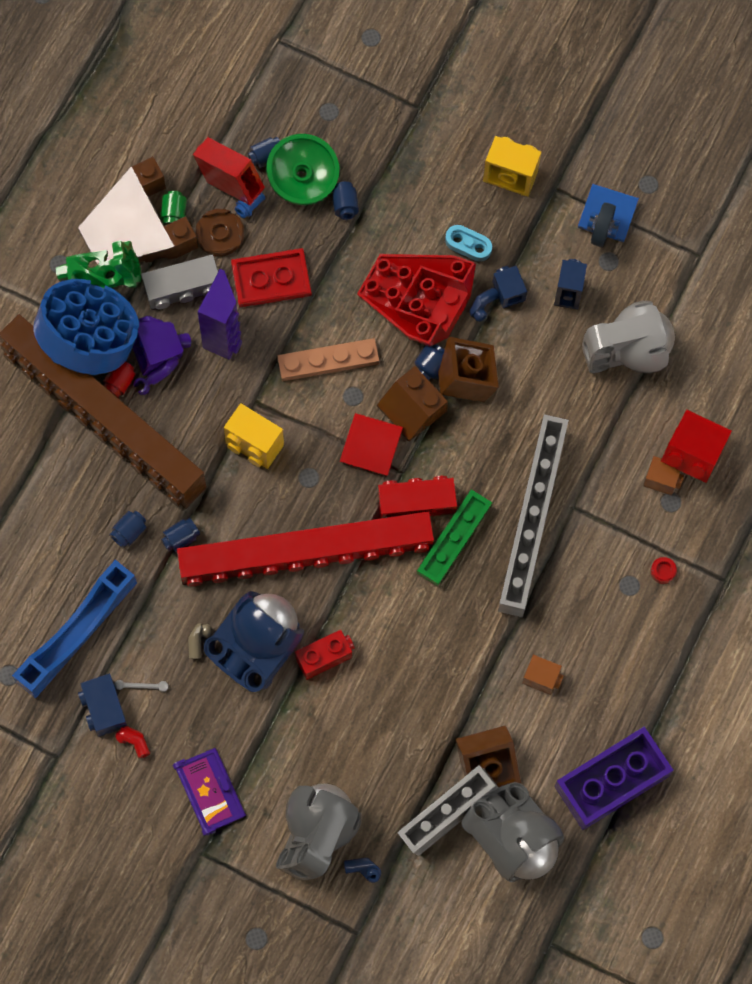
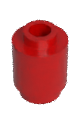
M125 361L122 366L107 373L102 381L103 386L117 398L120 395H124L136 376L133 371L134 367Z

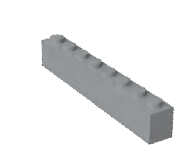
M544 414L498 612L523 617L569 420Z

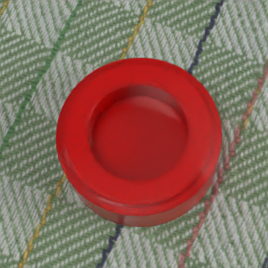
M667 557L656 559L650 569L652 578L661 584L671 582L677 572L676 564Z

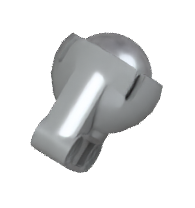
M639 301L631 304L619 314L613 323H601L587 329L582 343V350L589 372L598 373L620 365L640 373H653L662 370L668 365L669 353L674 345V328L670 320L658 311L652 301Z

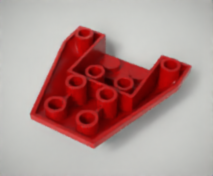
M380 254L357 295L406 337L432 346L449 337L471 298L476 264L454 255Z

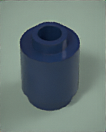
M269 137L250 147L248 158L252 160L254 166L257 165L260 169L267 166L269 154L280 139L278 137L273 139Z
M351 182L337 183L332 191L335 215L343 220L352 219L359 212L356 189Z
M127 511L112 527L113 531L109 536L122 548H125L127 545L130 546L147 528L144 524L146 519L138 511H134V513Z
M190 518L187 520L182 519L162 532L164 537L161 541L169 552L173 550L177 553V548H184L195 542L200 532Z

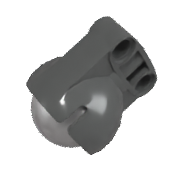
M517 782L504 785L478 799L462 818L464 830L473 835L492 859L498 873L509 882H515L520 879H536L548 873L554 866L558 857V848L564 841L561 828L552 818L541 811L529 796L527 788Z
M317 784L314 786H298L290 794L286 803L285 817L291 834L284 850L278 857L276 868L298 880L304 881L318 878L326 872L330 865L333 851L349 843L357 834L361 825L362 814L358 812L357 807L351 803L343 790L331 784Z

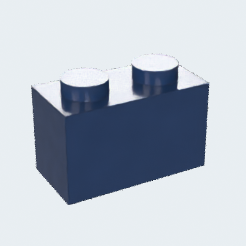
M576 259L562 261L554 306L578 310L587 264Z
M110 673L80 683L82 691L78 692L82 707L88 706L90 715L86 716L90 731L95 730L97 736L100 737L127 726Z

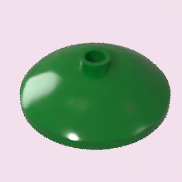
M310 134L290 135L279 141L271 150L266 166L267 178L274 192L285 201L297 205L315 204L325 199L335 188L339 177L338 158L332 147L317 136ZM303 171L306 176L301 178L297 173Z

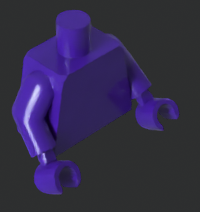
M151 316L138 319L137 338L132 347L142 375H147L148 377L146 379L138 378L134 381L135 387L141 383L145 384V387L138 392L140 395H146L149 392V385H155L166 378L178 366L179 359L183 355V349L191 346V338L188 333L177 335L173 323L163 322Z

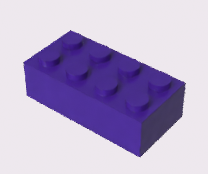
M644 726L558 779L554 787L581 829L585 830L670 777L673 769Z

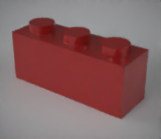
M436 476L433 480L424 481L422 478H412L408 482L403 483L389 480L383 482L382 485H378L381 518L429 512L430 516L455 514L457 511L454 478Z

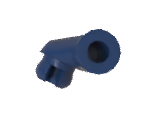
M369 858L344 860L346 874L360 872L371 883L379 881L381 870Z

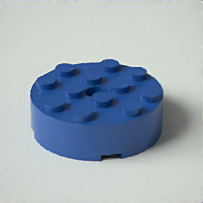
M70 279L56 283L44 294L34 320V335L41 349L54 363L80 373L97 375L111 372L122 366L129 357L139 328V320L132 305L114 289L106 285L104 288L90 284L91 280Z

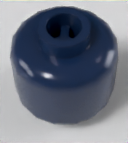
M437 344L433 346L426 345L416 358L415 366L428 380L431 378L439 380L438 372L444 349Z

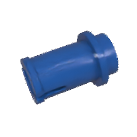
M261 192L251 205L238 201L234 209L240 217H250L252 211L265 200V196Z

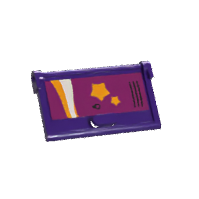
M216 748L173 764V768L178 773L201 825L204 836L216 832V829L246 817Z

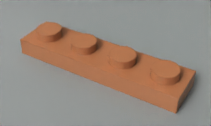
M375 338L277 355L282 381L379 364Z

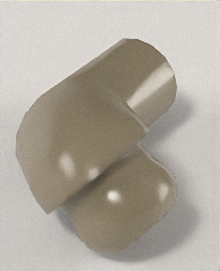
M202 623L195 625L188 639L189 658H202L201 640L202 637L208 638L211 636V626L209 624L202 625Z

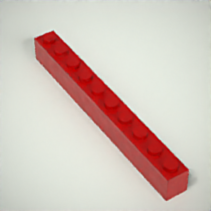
M429 512L177 548L182 585L187 584V586L193 587L201 585L204 581L213 580L214 583H221L231 577L248 579L253 577V574L258 573L274 575L278 573V570L285 569L295 572L304 569L305 566L312 565L315 568H322L332 562L349 564L354 562V559L375 560L380 555L389 554L390 557H397L407 551L423 553L433 547L434 538Z

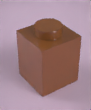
M653 456L643 486L672 496L675 488L680 489L684 475L680 474V470L661 462L662 458Z
M533 654L522 684L551 695L553 688L559 689L564 675L559 674L562 666Z

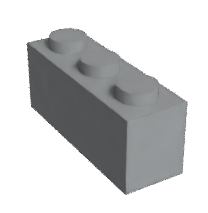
M213 254L142 273L143 285L150 309H164L176 302L186 303L192 301L195 297L206 296L218 273Z

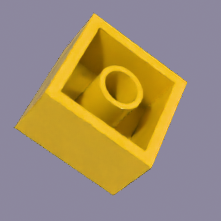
M495 136L485 161L483 182L529 197L538 173L541 151L531 145L515 143L508 137Z
M241 403L224 426L228 449L239 455L242 453L249 457V462L257 467L262 465L268 469L284 446L283 429Z

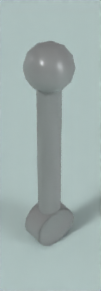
M117 680L114 683L117 690L123 688L159 689L160 692L168 690V684L165 681H161L159 684L124 683L122 680Z

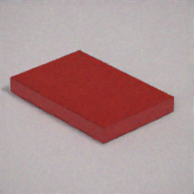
M303 248L231 260L239 308L312 296Z

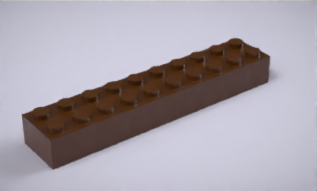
M20 314L0 332V347L4 351L3 356L11 364L17 363L21 366L22 373L28 379H36L40 383L39 387L47 395L53 394L58 398L57 402L64 410H72L76 414L75 418L84 427L89 425L94 429V435L103 443L109 442L113 446L112 450L122 459L126 457L131 461L130 465L137 473H145L150 478L149 482L157 490L162 488L167 492L168 499L174 505H182L187 509L206 489L204 472L90 374L73 371L54 363L39 346L34 335L33 325Z

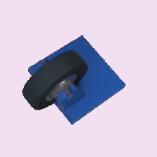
M592 184L578 228L593 232L591 244L598 247L604 246L607 237L624 242L639 198Z

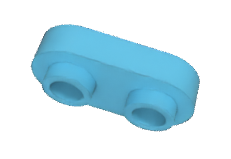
M454 225L446 232V245L451 250L475 261H485L490 257L492 243L486 236L462 225ZM460 238L462 241L457 243L453 239ZM482 248L484 251L482 253H478L475 251V249Z

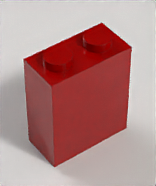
M207 137L193 153L206 182L240 201L251 205L265 187L252 160Z
M686 409L668 443L661 462L707 483L732 430Z

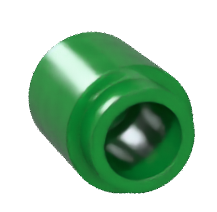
M169 191L168 194L163 195L160 217L163 226L185 217L187 198L182 196L181 192Z

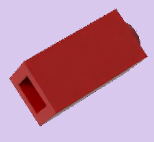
M339 630L295 651V659L305 679L308 680L351 659L352 649H355L350 636H344L342 630Z

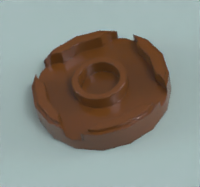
M213 209L206 212L196 225L199 247L206 253L213 254V256H226L234 253L241 246L244 239V226L241 219L227 209Z

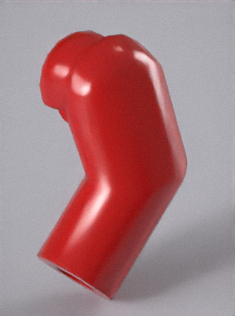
M129 726L121 727L116 732L115 737L119 743L128 742L134 745L138 759L150 755L142 732Z

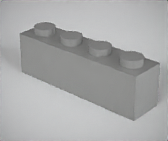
M479 765L397 833L410 850L419 856L461 822L462 818L478 799L499 787L484 768Z

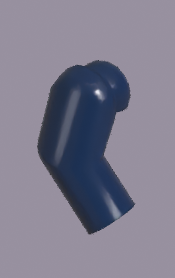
M491 288L476 297L470 309V315L477 322H481L487 316V312L483 310L484 307L499 298L498 291L495 288Z

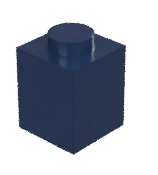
M509 266L502 267L493 274L492 283L498 291L502 308L526 301L527 290L517 266L511 268Z

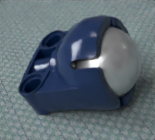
M249 591L240 598L214 635L206 640L204 651L213 663L234 681L251 692H257L271 686L274 676L302 640L304 630L299 627L293 606L285 598L276 594H259ZM217 640L223 645L221 653H218L215 649ZM255 673L260 674L262 677L260 686L254 682Z

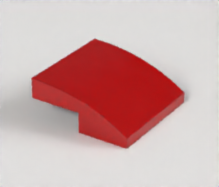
M355 413L340 462L388 476L403 427Z

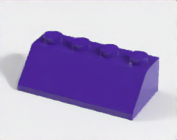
M219 269L198 310V319L203 349L230 360L233 353H238L242 344V340H240L241 331H239L240 322H238L239 313L237 312L236 300L224 270Z

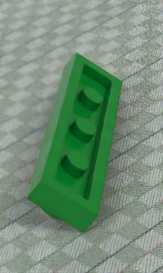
M471 489L418 568L417 574L438 587L491 508L492 502Z

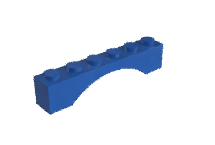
M114 560L98 578L85 600L69 620L49 641L30 655L12 675L15 682L36 699L137 584L135 575L117 560Z

